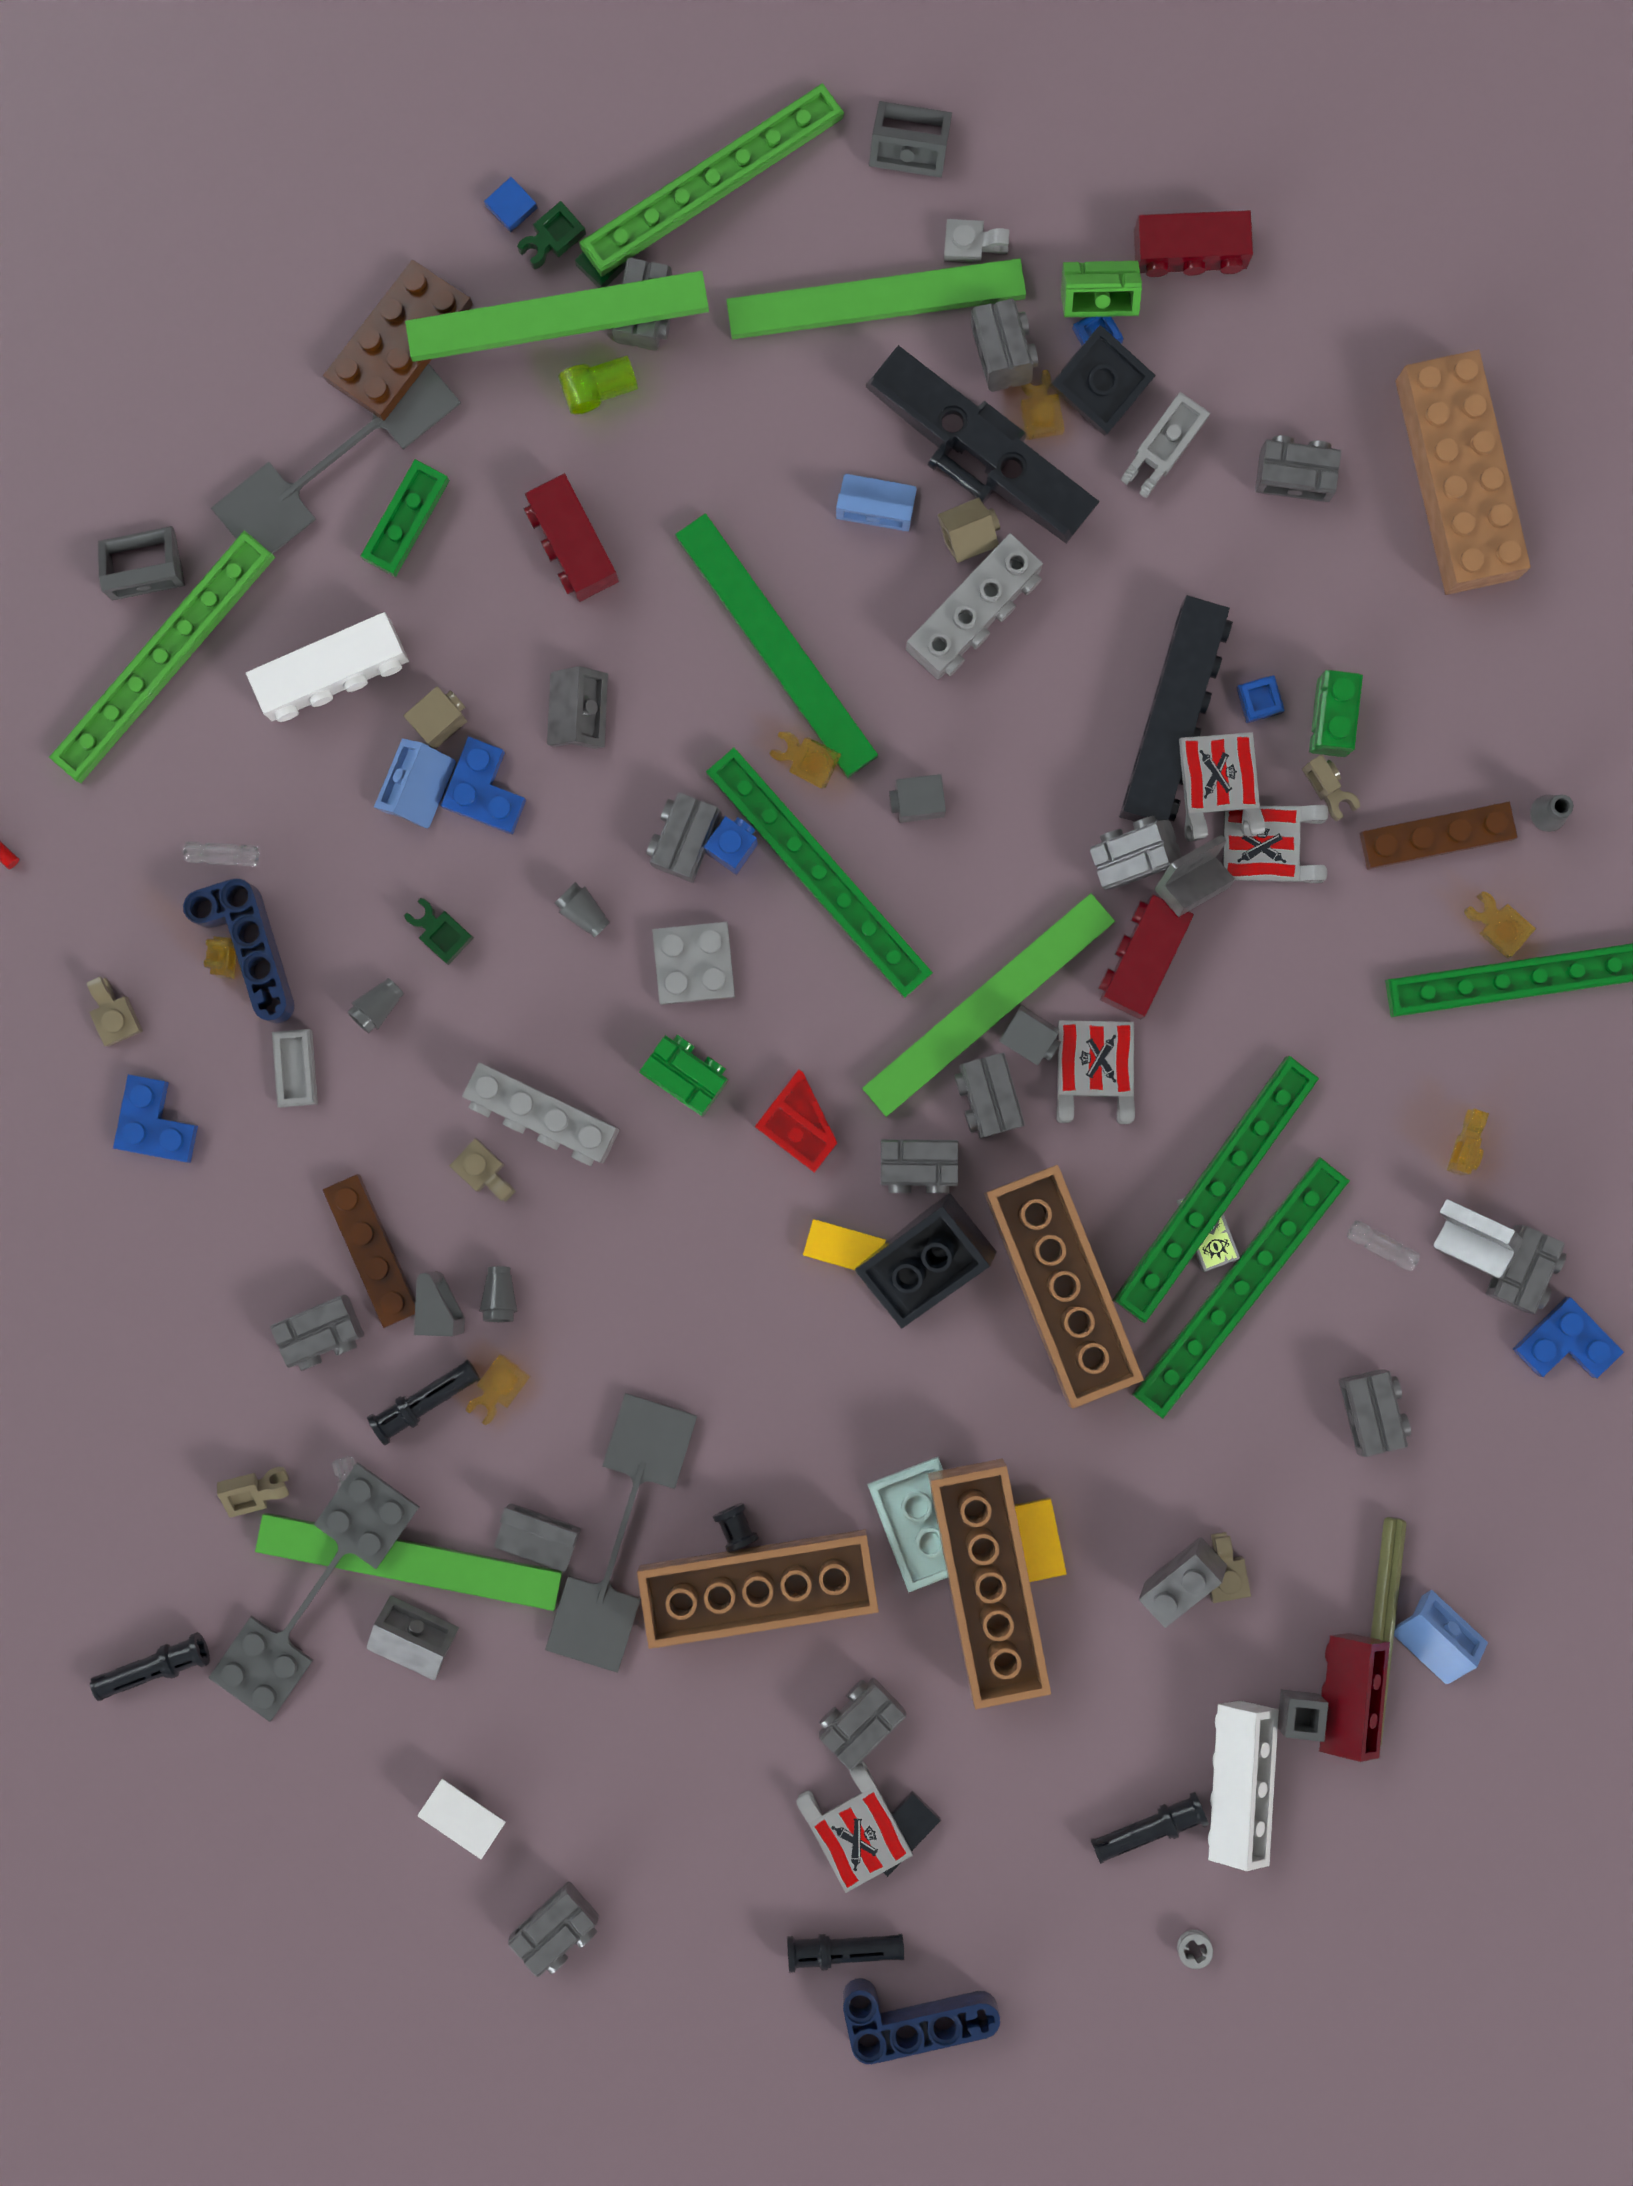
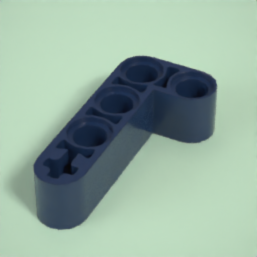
M236 878L189 893L183 903V912L191 922L205 928H214L227 924L255 1014L263 1020L276 1024L289 1020L295 1009L294 1000L259 890L245 880ZM240 889H246L248 891L247 902L240 907H235L233 902L235 893ZM210 900L212 903L211 913L205 918H199L198 906L201 902ZM257 924L259 927L258 938L251 943H247L244 939L245 930L248 926ZM262 960H268L270 963L269 974L263 979H258L255 975L256 965ZM260 988H269L270 993ZM271 996L280 1000L281 1003L275 1006L276 1013L267 1010V1006L272 1004Z
M863 1978L854 1979L845 1986L843 1991V2012L852 2052L855 2058L864 2064L881 2063L987 2039L993 2036L1000 2026V2014L996 2000L990 1993L985 1991H975L881 2013L877 1991L870 1981ZM863 1995L870 2000V2003L867 2007L856 2008L850 2001L855 1996ZM980 2009L985 2010L986 2019L979 2020L977 2011ZM960 2013H965L967 2024L962 2025ZM941 2017H949L954 2021L953 2025L946 2030L937 2028L934 2023ZM904 2025H910L917 2030L910 2038H902L896 2032ZM865 2034H873L879 2040L875 2045L866 2047L859 2042V2039Z

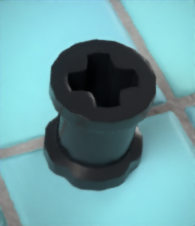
M744 1503L729 1507L713 1516L714 1521L719 1522L728 1542L725 1546L727 1552L738 1550L759 1539L757 1533L751 1531L743 1511L746 1509Z

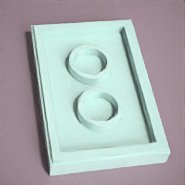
M938 1457L867 1484L908 1592L948 1578L928 1473L943 1470Z

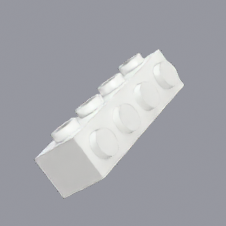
M383 612L246 672V675L263 714L271 721L284 722L296 717L299 714L298 710L306 706L318 707L330 702L333 699L332 695L345 689L347 692H352L363 688L368 684L367 680L380 674L382 677L393 675L402 669L401 665L409 662L392 621Z
M1244 1701L1218 1704L1215 1718L1216 1744L1213 1755V1791L1210 1797L1212 1806L1211 1825L1208 1834V1860L1244 1871L1267 1867L1270 1864L1279 1709Z

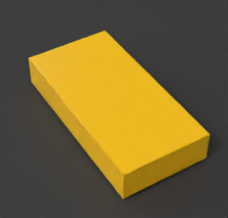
M813 1219L803 1256L855 1270L858 1265L883 1246L886 1240Z
M1051 1498L1016 1504L1015 1510L1029 1582L1067 1575Z

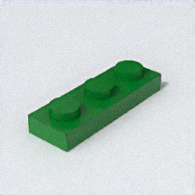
M414 459L360 555L361 558L396 578L450 482L448 476Z

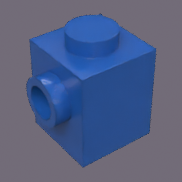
M725 816L705 844V852L737 875L758 845L757 837L752 835L755 829L739 817L732 821Z

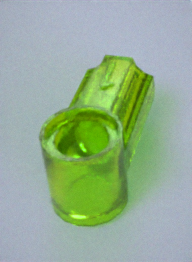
M628 355L592 367L586 364L575 365L563 370L558 375L571 414L590 412L599 407L603 400L638 389Z

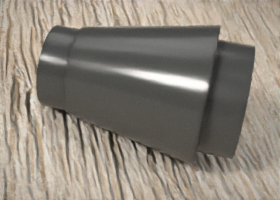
M1563 794L1540 796L1533 802L1530 809V817L1533 824L1538 829L1546 832L1560 829L1573 811V801L1570 797Z
M576 882L555 902L561 909L558 913L587 933H590L594 938L610 923L585 886L581 888Z
M387 978L383 983H380L351 1002L353 1007L347 1013L369 1034L374 1028L377 1030L380 1028L404 993L391 979Z
M488 1267V1275L486 1276L479 1312L483 1313V1321L504 1323L514 1321L517 1305L510 1267Z

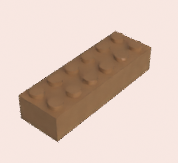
M1480 350L1406 365L1395 382L1445 595L1518 580L1531 568Z
M1051 1166L985 1192L984 1196L1067 1405L1073 1409L1144 1381L1059 1166Z
M1003 1458L928 1473L968 1683L975 1710L1051 1695L1007 1465Z
M866 1529L738 1549L732 1552L725 1551L643 1564L637 1570L649 1649L879 1612Z

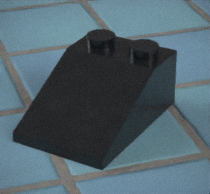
M949 1193L921 1213L855 1268V1271L902 1329L989 1268L997 1251L951 1193Z

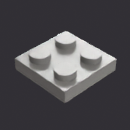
M727 922L652 929L660 1005L735 998Z

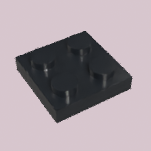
M1099 325L1049 386L1105 436L1156 375L1106 329Z

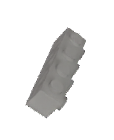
M1009 533L907 641L906 651L937 680L945 673L949 676L953 675L965 661L962 655L970 646L977 649L990 635L991 632L987 630L996 619L1003 622L1016 607L1013 601L1022 592L1027 596L1040 583L1042 578L1039 574L1043 563Z
M479 1062L462 1097L471 1101L468 1108L486 1117H489L493 1111L505 1117L503 1125L522 1134L526 1128H529L539 1133L538 1142L555 1150L562 1144L574 1150L571 1155L572 1158L589 1166H592L594 1160L600 1163L605 1162L620 1129Z

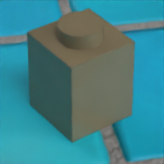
M979 497L937 514L945 545L957 563L996 548L999 545L995 532L1000 530L997 515L993 508L987 510Z
M438 686L403 715L426 743L435 750L468 722L461 713L466 708L451 690L444 694Z

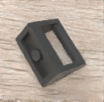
M879 101L872 133L869 166L942 178L952 112ZM884 118L941 126V135L884 127Z
M173 526L98 541L101 591L112 601L185 586ZM165 543V563L115 573L111 554Z
M438 1271L420 1274L416 1280L414 1335L453 1337L464 1333L465 1317L443 1274Z

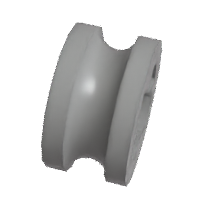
M1189 1930L1180 1936L1177 1950L1183 1964L1191 1969H1201L1207 1966L1213 1957V1948L1208 1936L1200 1930ZM1192 1940L1197 1945L1204 1943L1206 1946L1205 1949L1201 1948L1202 1956L1199 1958H1195L1193 1954L1186 1955L1184 1953V1949L1189 1950L1187 1943Z

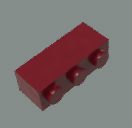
M1251 210L1138 215L1134 228L1135 261L1139 263L1140 273H1146L1149 277H1161L1168 274V272H1183L1185 275L1195 276L1211 270H1220L1223 274H1235L1243 269H1247L1253 256Z
M565 473L525 493L529 506L523 509L533 529L540 526L544 532L546 539L540 542L550 562L557 559L563 571L557 575L567 594L574 592L579 602L619 582L616 571Z
M1152 895L1147 903L1140 901L1131 918V921L1136 923V926L1130 937L1125 934L1123 935L1114 955L1120 957L1114 971L1109 968L1106 970L1098 989L1104 991L1100 1001L1140 1020L1144 1018L1194 914L1188 911L1178 917L1162 898Z
M1351 1633L1330 1635V1640L1325 1650L1327 1662L1326 1680L1321 1691V1696L1328 1702L1325 1740L1324 1742L1320 1741L1319 1752L1358 1762L1379 1758L1390 1642Z

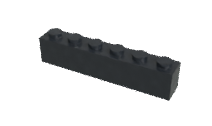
M1188 595L1183 600L1120 811V818L1136 822L1143 818L1155 816L1156 821H1175L1181 800L1175 798L1178 785H1183L1179 739L1198 737L1201 734V728L1196 727L1199 713L1206 714L1212 693L1206 691L1210 678L1216 679L1222 662V657L1217 656L1220 642H1227L1233 621L1227 620L1229 607Z

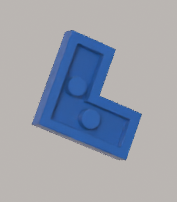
M468 736L441 807L513 835L526 799L492 786L504 757V750Z
M128 1074L113 1149L191 1163L198 1126L162 1119L169 1082Z
M1565 1297L1513 1348L1523 1361L1540 1377H1544L1569 1353L1592 1378L1597 1379L1624 1353L1571 1297Z

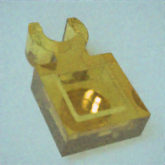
M1047 369L1042 371L1041 380L1043 383L1041 385L1034 386L1031 383L1021 385L1023 392L1030 397L1022 399L1020 403L1024 429L1027 435L1026 440L1063 435L1065 430L1058 394L1047 395L1051 382V376Z
M786 731L779 732L778 737L784 739L788 744L787 751L783 753L780 750L771 749L769 754L779 761H793L789 772L821 789L826 788L841 754L810 737L804 738L800 745L794 734Z
M1483 891L1476 897L1484 903V911L1480 913L1472 906H1469L1464 910V913L1472 921H1482L1486 926L1479 934L1506 958H1510L1536 928L1509 904L1504 905L1498 910L1493 896Z
M213 936V939H206L205 945L208 948L204 967L210 968V974L213 976L234 979L236 952L232 939Z
M1477 1109L1467 1110L1462 1132L1457 1136L1446 1171L1458 1175H1471L1472 1169L1476 1170L1479 1167L1483 1157V1149L1480 1148L1482 1141L1480 1136L1486 1125L1489 1113Z
M500 1354L477 1384L485 1393L471 1400L467 1405L466 1411L470 1414L477 1405H484L488 1410V1414L482 1423L484 1425L489 1424L496 1416L497 1403L499 1402L508 1408L531 1376Z

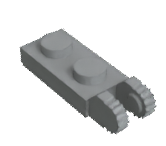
M1180 392L1137 450L1135 459L1123 474L1121 481L1128 485L1137 476L1144 462L1155 469L1151 477L1147 478L1139 493L1147 498L1162 476L1166 477L1209 418L1210 412Z

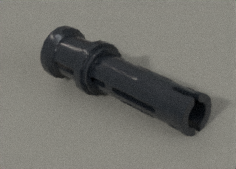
M467 1359L463 1364L436 1379L409 1398L400 1396L395 1399L394 1405L377 1416L374 1414L367 1417L368 1422L381 1443L387 1445L390 1443L391 1437L408 1426L412 1428L417 1426L418 1422H420L419 1417L476 1381L481 1380L472 1363Z
M196 1632L190 1635L189 1640L173 1646L169 1644L162 1645L156 1654L119 1667L108 1673L92 1677L90 1679L92 1694L97 1701H101L156 1678L164 1676L165 1678L172 1679L179 1676L182 1670L196 1665L204 1667L210 1661L207 1644L203 1636Z
M1196 1792L1190 1793V1798L1169 1807L1166 1804L1161 1805L1157 1809L1158 1813L1099 1838L1091 1839L1100 1864L1167 1835L1169 1839L1179 1838L1180 1832L1200 1824L1203 1827L1208 1826V1820Z
M819 1934V1937L816 1939L795 1940L793 1936H787L789 1973H795L796 1968L820 1967L822 1971L831 1968V1964L904 1960L902 1934L846 1939H830L825 1934Z

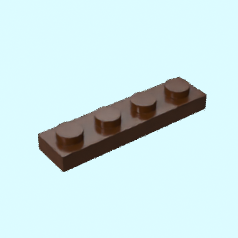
M1510 801L1359 833L1367 870L1508 842L1518 838Z
M360 1174L351 1176L323 1189V1193L383 1328L415 1315L416 1300Z

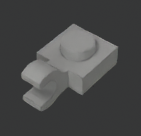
M947 219L944 261L981 263L982 252L1008 254L1009 229L996 228L983 232L984 221Z

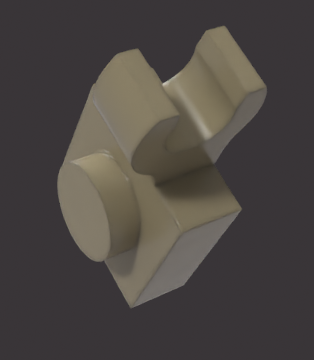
M1320 755L1302 768L1321 801L1325 800L1329 814L1335 821L1344 817L1339 810L1340 802H1347L1352 811L1360 807V801L1356 795L1340 790L1342 787L1339 782L1341 776L1331 760L1326 761L1324 756Z
M98 977L87 982L92 997L99 1005V1008L89 1013L104 1046L109 1047L143 1032L128 997H121L116 1000L107 978L102 979V977Z
M476 1138L449 1165L476 1192H480L486 1185L501 1201L504 1200L505 1202L516 1192L498 1174V1171L505 1164Z
M276 1467L269 1470L259 1480L255 1473L217 1482V1495L230 1518L266 1509L267 1500L282 1499L289 1495V1490L284 1483L289 1480V1476L284 1467Z
M1226 1532L1211 1534L1213 1550L1227 1564L1222 1584L1210 1592L1211 1601L1219 1603L1251 1597L1245 1559L1242 1556L1233 1558L1231 1538L1227 1536Z

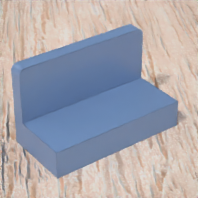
M845 474L843 476L841 492L838 495L836 519L909 532L917 489L912 485Z
M402 738L374 808L387 814L402 817L420 827L429 828L456 761L424 743Z
M1433 1590L1421 1596L1413 1615L1397 1624L1394 1631V1636L1445 1684H1449L1477 1668L1488 1644L1478 1632Z

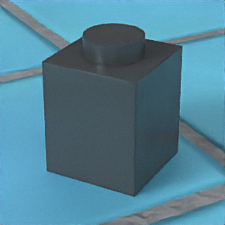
M942 774L896 779V790L889 791L891 813L899 814L900 823L944 818L946 807Z
M1022 1005L999 1042L1036 1065H1039L1043 1057L1050 1061L1061 1044V1041L1056 1039L1059 1028Z
M1281 1689L1278 1714L1279 1731L1286 1738L1324 1742L1328 1702L1318 1693Z

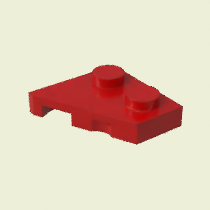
M798 1069L754 1127L815 1173L837 1145V1141L804 1073Z

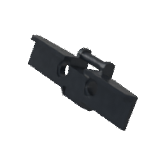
M899 345L866 384V388L924 437L939 447L928 462V466L933 470L938 467L976 498L979 497L983 504L995 491L1066 544L1099 504V500L1025 444L1026 432L986 401L976 406ZM950 414L959 416L962 419L963 427L957 432L946 431L941 423L945 416ZM952 449L961 454L966 450L986 466L985 473L988 474L986 485L948 457V453ZM1009 460L1018 462L1022 468L1021 475L1013 479L1005 477L1001 472V469L1004 468Z

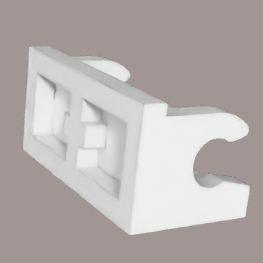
M443 1778L417 1815L480 1859L483 1858L506 1821L452 1786Z

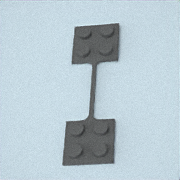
M428 364L385 421L373 414V419L370 423L295 483L286 482L271 463L268 462L211 507V509L236 539L245 530L270 553L274 554L316 520L300 500L299 494L303 486L373 430L378 428L387 430L404 450L459 406L461 402L430 364Z
M625 1393L602 1467L629 1475L632 1479L633 1487L604 1579L599 1583H590L568 1576L545 1648L546 1651L618 1673L641 1598L616 1591L610 1583L612 1571L639 1486L644 1482H654L675 1489L697 1415Z
M357 1462L314 1524L336 1541L338 1545L336 1556L283 1631H273L251 1616L215 1667L209 1679L271 1722L313 1662L312 1658L290 1642V1632L343 1555L348 1553L355 1554L377 1569L420 1506Z

